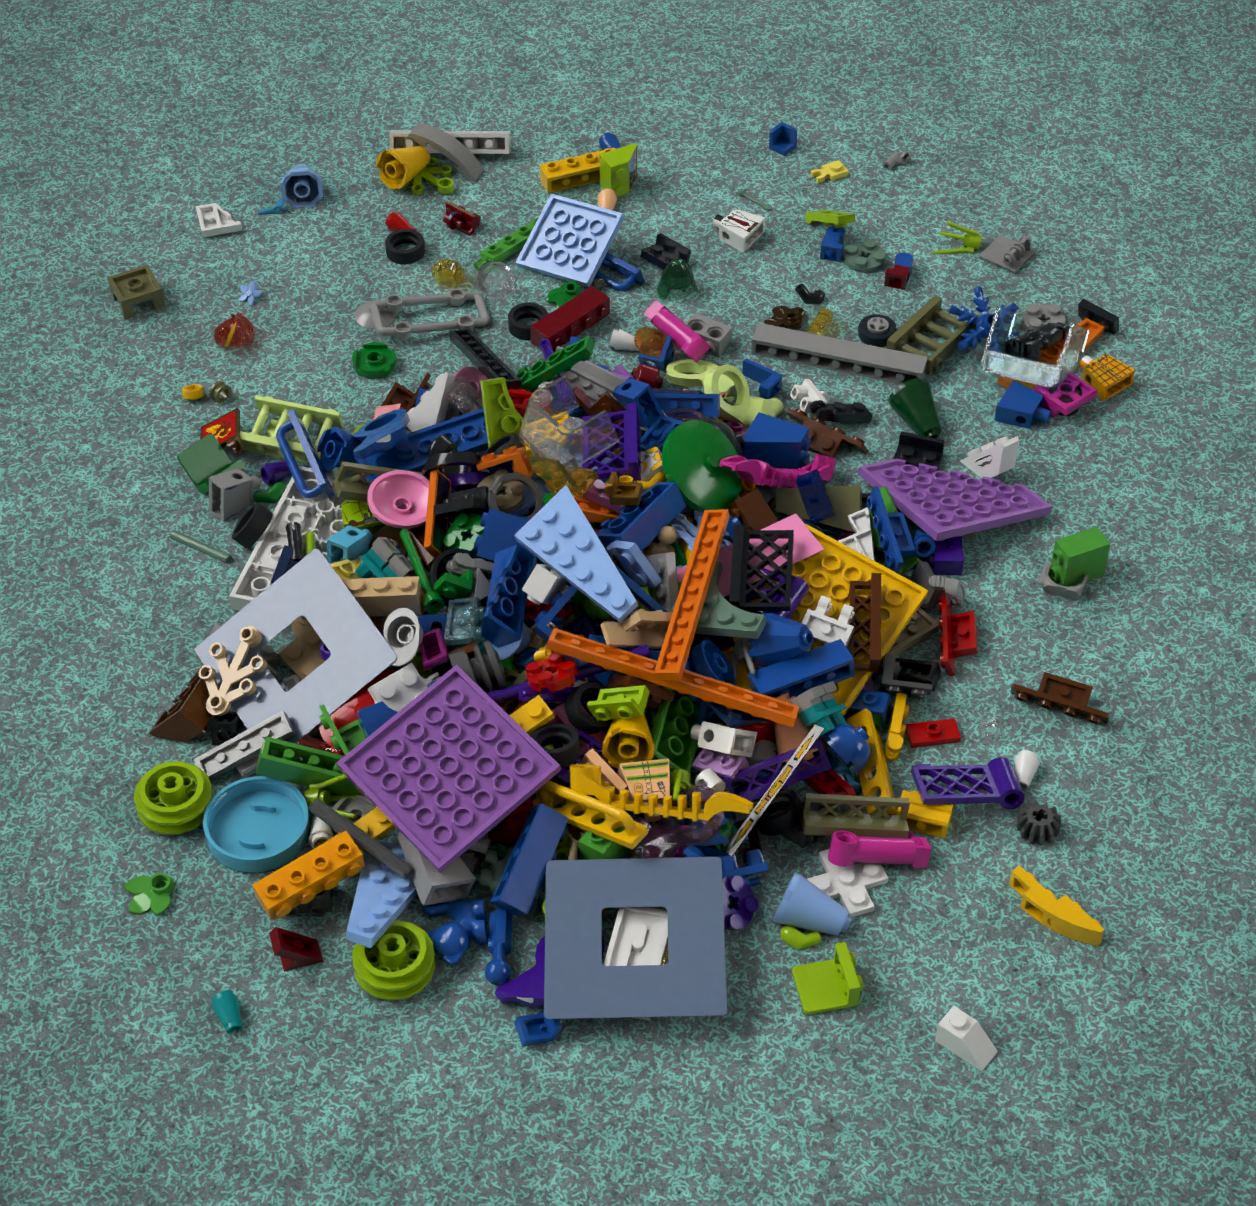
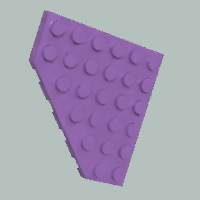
M902 459L860 466L858 475L872 487L879 486L880 489L886 486L895 506L935 541H943L969 533L982 532L986 529L1020 523L1029 519H1038L1051 514L1052 506L1023 484L1015 483L1013 487L1001 484L999 479L983 476L982 480H979L977 478H969V473L951 470L950 473L937 471L938 467L921 463H919L918 467L906 465V460Z

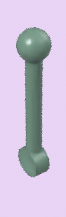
M744 189L738 190V196H744L764 207L766 211L772 210V205L760 202L745 193Z

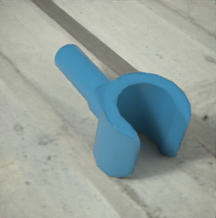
M278 200L275 207L258 210V215L279 214L281 208L285 205V200ZM284 207V208H283V211H282L281 214H285V213H286L287 207Z

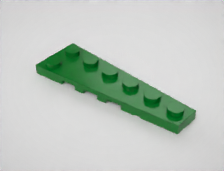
M589 335L564 349L552 353L545 362L542 359L536 361L531 369H527L526 366L519 369L517 376L521 379V389L532 392L543 382L553 380L562 371L567 372L576 363L588 360L593 354L595 341Z

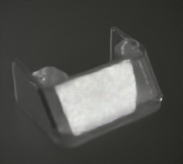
M565 375L546 387L533 392L529 398L519 432L523 445L556 475L570 472L619 442L606 410L585 422L575 417H569L561 424L556 421L579 406Z

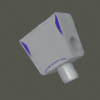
M233 469L209 477V511L223 522L253 503V490L261 486L260 479L256 475L249 477L240 469Z

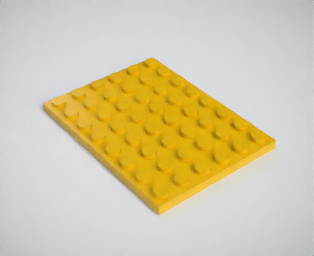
M805 524L824 550L793 564L792 575L803 579L808 584L809 591L789 619L802 623L807 610L815 611L820 597L823 595L831 598L830 603H832V607L826 616L838 620L844 604L849 605L850 581H870L871 573H881V663L885 654L889 652L927 597L928 590ZM768 584L764 585L765 590L772 588ZM855 589V595L863 601L869 596V589ZM760 598L751 600V603H756ZM861 608L855 613V616L863 622L869 617V614ZM862 629L854 635L861 644L869 639V636ZM733 637L734 642L741 639L740 637ZM813 639V643L808 651L825 644ZM732 646L729 650L722 651L730 665V653L734 652ZM861 651L854 657V663L869 664V658ZM753 660L752 662H753V665H754V669H755V671H756V670L758 669V667H757L755 661ZM739 661L737 662V686L750 690L748 675L750 670L747 664H740ZM855 671V676L835 683L838 690L832 694L837 704H843L847 707L841 711L843 716L874 672Z

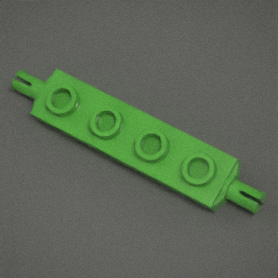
M539 217L481 251V259L473 263L474 268L479 271L486 265L495 266L522 250Z

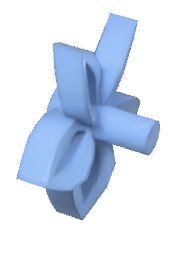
M252 281L248 286L240 285V289L244 294L241 295L238 301L248 300L251 306L254 304L255 298H259L262 295L257 290L256 281Z

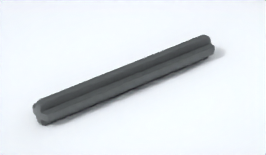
M315 799L310 804L309 810L339 833L347 831L357 846L400 877L408 879L413 873L412 865L324 802Z

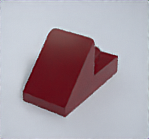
M275 927L269 933L274 955L281 958L284 972L323 962L317 939Z

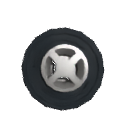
M880 314L864 317L858 326L860 340L867 345L877 347L887 346V339L897 331L896 323L891 318Z

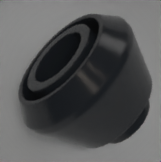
M447 435L437 436L429 445L428 458L441 453L458 452L457 446Z

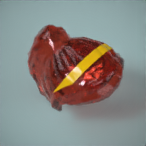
M242 313L231 314L232 318L225 320L215 329L214 340L219 346L251 345L254 342L255 328Z

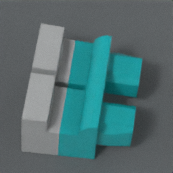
M378 537L374 541L372 548L360 558L362 563L355 571L361 578H370L373 574L377 578L411 577L415 573L413 565L403 554H400L401 552L386 537Z
M833 681L811 688L791 700L794 705L800 706L798 714L806 727L817 725L824 728L819 736L835 729V725L847 724L841 713L847 707L843 704H837L832 693L838 689Z

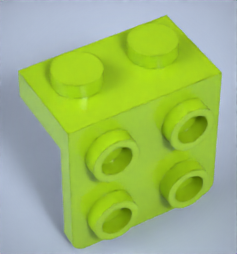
M846 942L835 943L834 957L831 960L797 965L792 968V976L805 1014L811 1015L858 1006L860 991H863V981L860 974L856 975L854 969L856 968L855 956L853 952H849Z

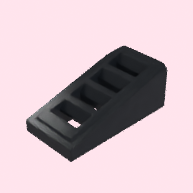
M895 658V662H900L899 666H902L901 672H898L897 680L932 684V691H935L941 677L939 662ZM908 668L912 669L910 674L906 673Z

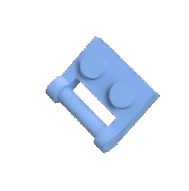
M616 540L607 546L606 550L609 554L615 556L630 579L638 586L656 587L662 581L636 543Z

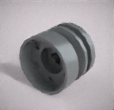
M490 640L483 642L486 653L482 655L478 645H474V658L470 659L464 649L448 654L452 667L457 664L479 687L485 686L488 692L494 691L492 683L497 682L500 690L506 688V674L499 654L491 645Z

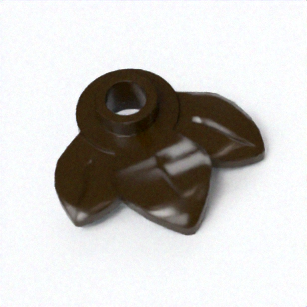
M776 306L772 309L773 316L764 320V323L798 330L802 327V316L805 314V311L801 307L790 309L787 306Z

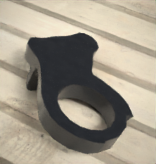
M462 451L437 454L427 459L422 469V474L430 478V472L438 469L446 477L461 473L481 472L476 467L480 463L481 457L475 453Z

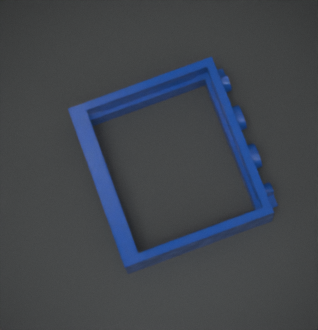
M616 566L634 598L649 611L662 610L663 612H668ZM568 581L565 583L568 588L562 594L559 591L551 599L552 607L547 612L542 610L534 620L537 624L532 630L546 643L553 631L547 625L578 590ZM564 655V657L573 659L576 662L577 667L588 664L579 661L577 658ZM609 670L586 678L591 682L606 686L610 673L616 674L617 671Z

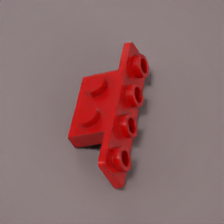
M944 589L941 599L938 600L939 610L942 614V617L939 618V626L941 632H943V635L939 636L940 646L943 650V654H940V662L942 668L947 669L949 676H955L954 658L978 653L977 618L974 611L953 615L952 602Z

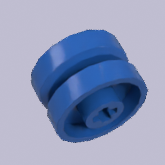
M706 639L692 648V652L690 651L685 670L735 685L736 680L733 669L724 653L716 644ZM687 694L694 702L700 705L701 698Z

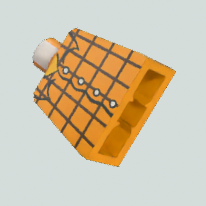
M1104 354L1096 360L1086 355L1080 361V366L1084 369L1082 380L1098 391L1097 397L1102 402L1133 384L1135 369L1108 354Z

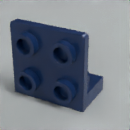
M701 700L696 716V721L700 725L703 721L712 723L725 722L730 728L770 721Z

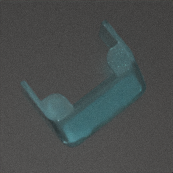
M996 307L981 359V367L985 372L1052 389L1058 387L1079 366L1089 330L1073 323L1070 324L1064 348L1059 355L1057 364L1003 354L1002 347L1008 339L1015 337L1010 335L1016 314L1001 307Z

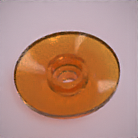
M643 327L636 332L634 342L642 354L660 358L667 336L657 328Z

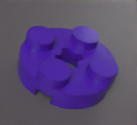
M741 876L722 877L724 929H742L749 924L754 912L757 911L758 901L754 897L750 886ZM728 898H732L734 903L733 908L728 907L730 903Z

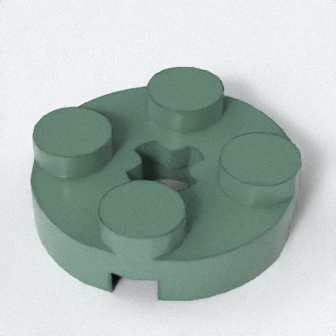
M872 239L848 244L845 247L844 262L847 267L854 271L856 269L862 271V273H872L880 270L885 263V251L879 245H876V241Z

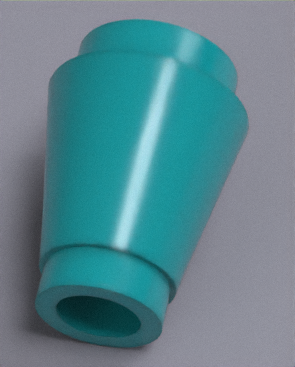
M224 990L215 994L212 997L213 1003L211 1007L226 1029V1032L229 1034L234 1029L237 1031L241 1030L243 1026L238 996L232 990Z

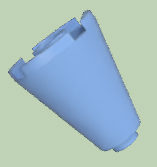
M795 872L773 921L783 925L838 936L840 931L846 933L851 918L847 917L848 910L801 874Z

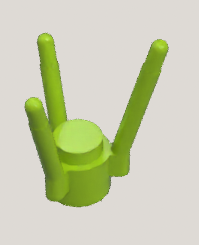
M947 222L948 226L965 232V235L939 232V234L963 240V246H967V248L932 251L931 253H974V250H979L982 234L977 233L976 230H970Z
M675 769L670 773V793L673 794V801L678 800V795H685L687 793L690 808H692L694 785L690 783L691 775L684 769ZM658 821L652 822L651 826L655 828Z
M344 774L321 783L310 784V789H306L304 792L308 809L315 799H319L326 805H329L332 801H339L348 797V800L356 798V795L330 796L329 791L324 789V787L348 779V777ZM335 810L345 818H356V815L353 813Z

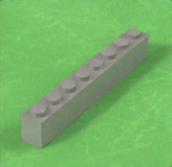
M758 323L751 345V354L897 384H903L916 378H921L923 381L928 359L927 356Z

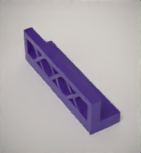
M817 739L809 749L810 751L818 748L820 754L806 761L802 759L782 788L832 769L820 739ZM797 748L740 770L733 779L723 777L728 792L749 801L762 797L782 771L780 770L782 762L790 759ZM762 769L773 772L757 780L755 779L758 771ZM740 778L749 781V784H744L734 789L731 784L732 781Z

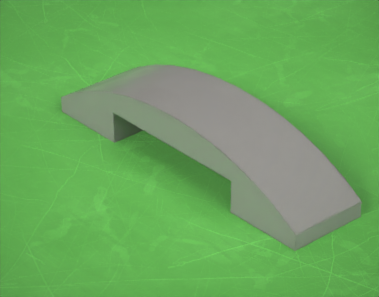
M418 123L408 135L424 148L429 144L460 166L457 172L470 181L475 182L484 171L477 158L461 142L443 130L425 123Z

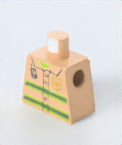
M669 758L621 763L619 765L617 775L628 785L626 790H629V800H634V792H643V802H649V794H658V804H663V796H670ZM644 813L646 822H655L661 818L658 814L649 816V813Z

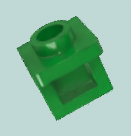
M467 569L460 577L445 572L434 583L433 592H437L446 598L461 601L474 588L473 570Z

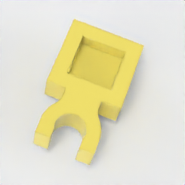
M837 160L822 165L821 169L811 170L810 176L812 178L818 176L816 177V182L819 184L828 178L833 181L849 176V170Z

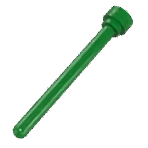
M402 529L400 537L415 573L420 578L425 594L423 598L425 610L430 614L438 613L445 605L442 596L437 592H433L434 590L411 535L407 529Z

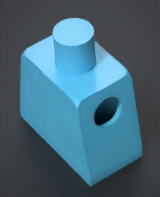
M346 526L327 539V561L335 563L347 559L350 561L357 560L359 556H363L369 551V542L373 539L372 533L367 529L360 530L353 526Z

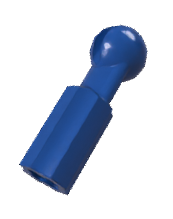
M497 909L494 912H490L487 951L493 955V960L488 962L485 976L491 984L497 986L509 981L511 977V967L505 960V955L511 952L513 914L509 913L507 909Z

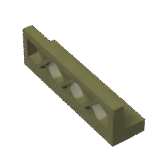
M342 461L333 484L338 498L367 502L368 490L373 481H367L365 477L371 474H378L380 476L384 473L400 469ZM347 470L358 473L351 478L344 477Z
M805 793L801 813L804 835L832 836L835 831L844 830L852 832L857 836L908 839L909 828L906 819L910 801L909 798ZM811 802L822 803L825 806L819 811H809ZM840 804H848L851 807L845 812H837L834 809ZM867 805H873L876 808L870 814L861 812V809ZM892 807H901L900 815H889L886 811Z

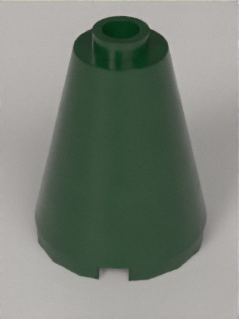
M916 378L898 386L899 391L895 395L892 392L888 399L891 408L917 435L937 439L942 429L929 382L926 379L924 382L921 378Z

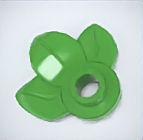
M157 873L152 877L142 875L127 882L124 885L125 890L135 895L129 905V912L132 914H142L152 910L156 915L164 912L170 905L169 895L172 894L175 888L173 879L165 873Z

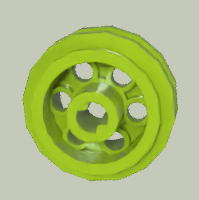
M168 761L156 765L142 776L135 787L133 799L140 822L150 831L162 835H180L196 829L203 823L205 810L214 794L208 775L198 766L182 761Z
M395 920L371 948L356 943L352 952L355 979L362 990L375 998L389 1001L407 999L421 992L431 981L436 968L433 942L428 934L417 925L400 920ZM414 953L418 956L416 959H411L409 957L411 954ZM374 957L378 958L376 962L371 963Z

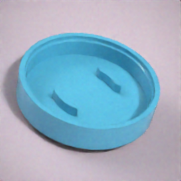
M266 776L248 777L227 785L211 799L203 817L204 833L212 855L226 867L241 872H264L288 863L301 852L310 835V817L304 796L292 784Z

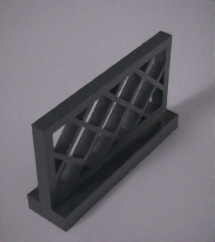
M734 525L730 604L744 611H790L794 530H745L744 525ZM750 539H761L764 542L754 547L750 543ZM777 539H788V542L782 547L774 543ZM770 546L775 552L767 557L761 551ZM781 555L787 561L778 566L773 560ZM755 556L763 560L756 566L748 562ZM769 565L774 571L766 576L760 570ZM780 574L786 580L778 586L772 579ZM753 575H757L762 580L753 586L747 580ZM768 584L773 590L764 595L759 589ZM779 593L785 598V603H774L771 599ZM752 594L760 598L756 603H746V599Z

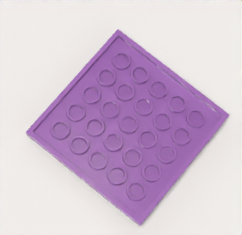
M457 664L336 763L338 768L440 873L561 771L560 765Z

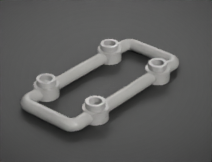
M458 288L451 289L448 294L407 298L391 294L386 297V300H377L370 305L376 331L382 336L395 335L400 341L408 340L413 333L453 329H470L473 331L474 327H483L490 322L482 295L475 291L464 292ZM465 300H475L481 318L474 319L469 315H462L457 321L416 325L400 321L394 327H384L379 309L387 308L388 312L396 314L400 312L403 306L449 302L452 306L457 307L464 304Z

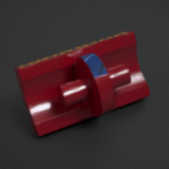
M451 202L446 203V213L442 222L446 223L447 227L451 230L457 229L469 236L472 235L475 228L480 225L481 217L476 213L472 214L466 211L460 205L457 206Z

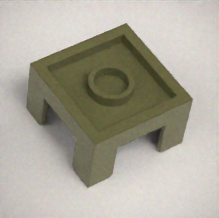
M148 265L107 277L111 296L114 301L118 299L124 319L135 317L133 305L153 299L155 310L165 307L162 288Z

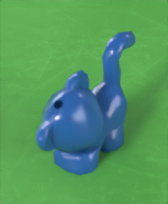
M458 899L451 903H442L434 907L431 904L423 906L421 903L422 912L428 916L434 917L449 914L454 921L440 926L437 930L427 932L433 942L434 951L444 958L448 965L457 964L461 960L462 955L468 950L469 939L474 938L475 942L480 946L488 944V932L485 930L487 913L484 910L483 899Z

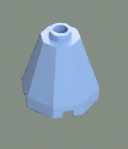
M297 164L281 180L282 200H285L286 203L289 202L293 208L315 206L316 202L323 198L321 177L306 164ZM310 196L311 201L307 202L296 201L297 197L305 198Z

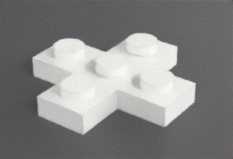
M829 849L819 852V859L826 873L808 878L807 880L832 899L839 898L843 907L849 911V918L874 911L875 906L866 889L888 883L889 878L882 865L878 863H859L849 867H841L832 864L828 860Z

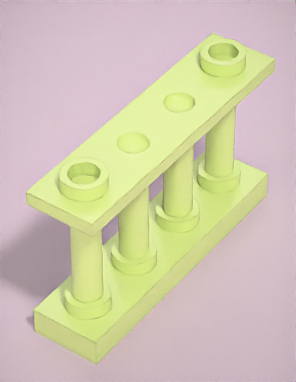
M256 395L254 399L260 413L252 432L240 431V441L245 451L285 459L277 442L276 433L282 424L289 421L290 418L287 412L294 409L303 421L306 430H308L311 422L322 424L315 445H313L319 459H321V452L317 451V447L322 434L327 429L331 430L334 426L343 428V421L340 412L333 409H322L277 400L269 396L262 397ZM269 414L281 416L273 436L266 437L260 435ZM296 434L293 441H287L293 456L298 462L310 464Z

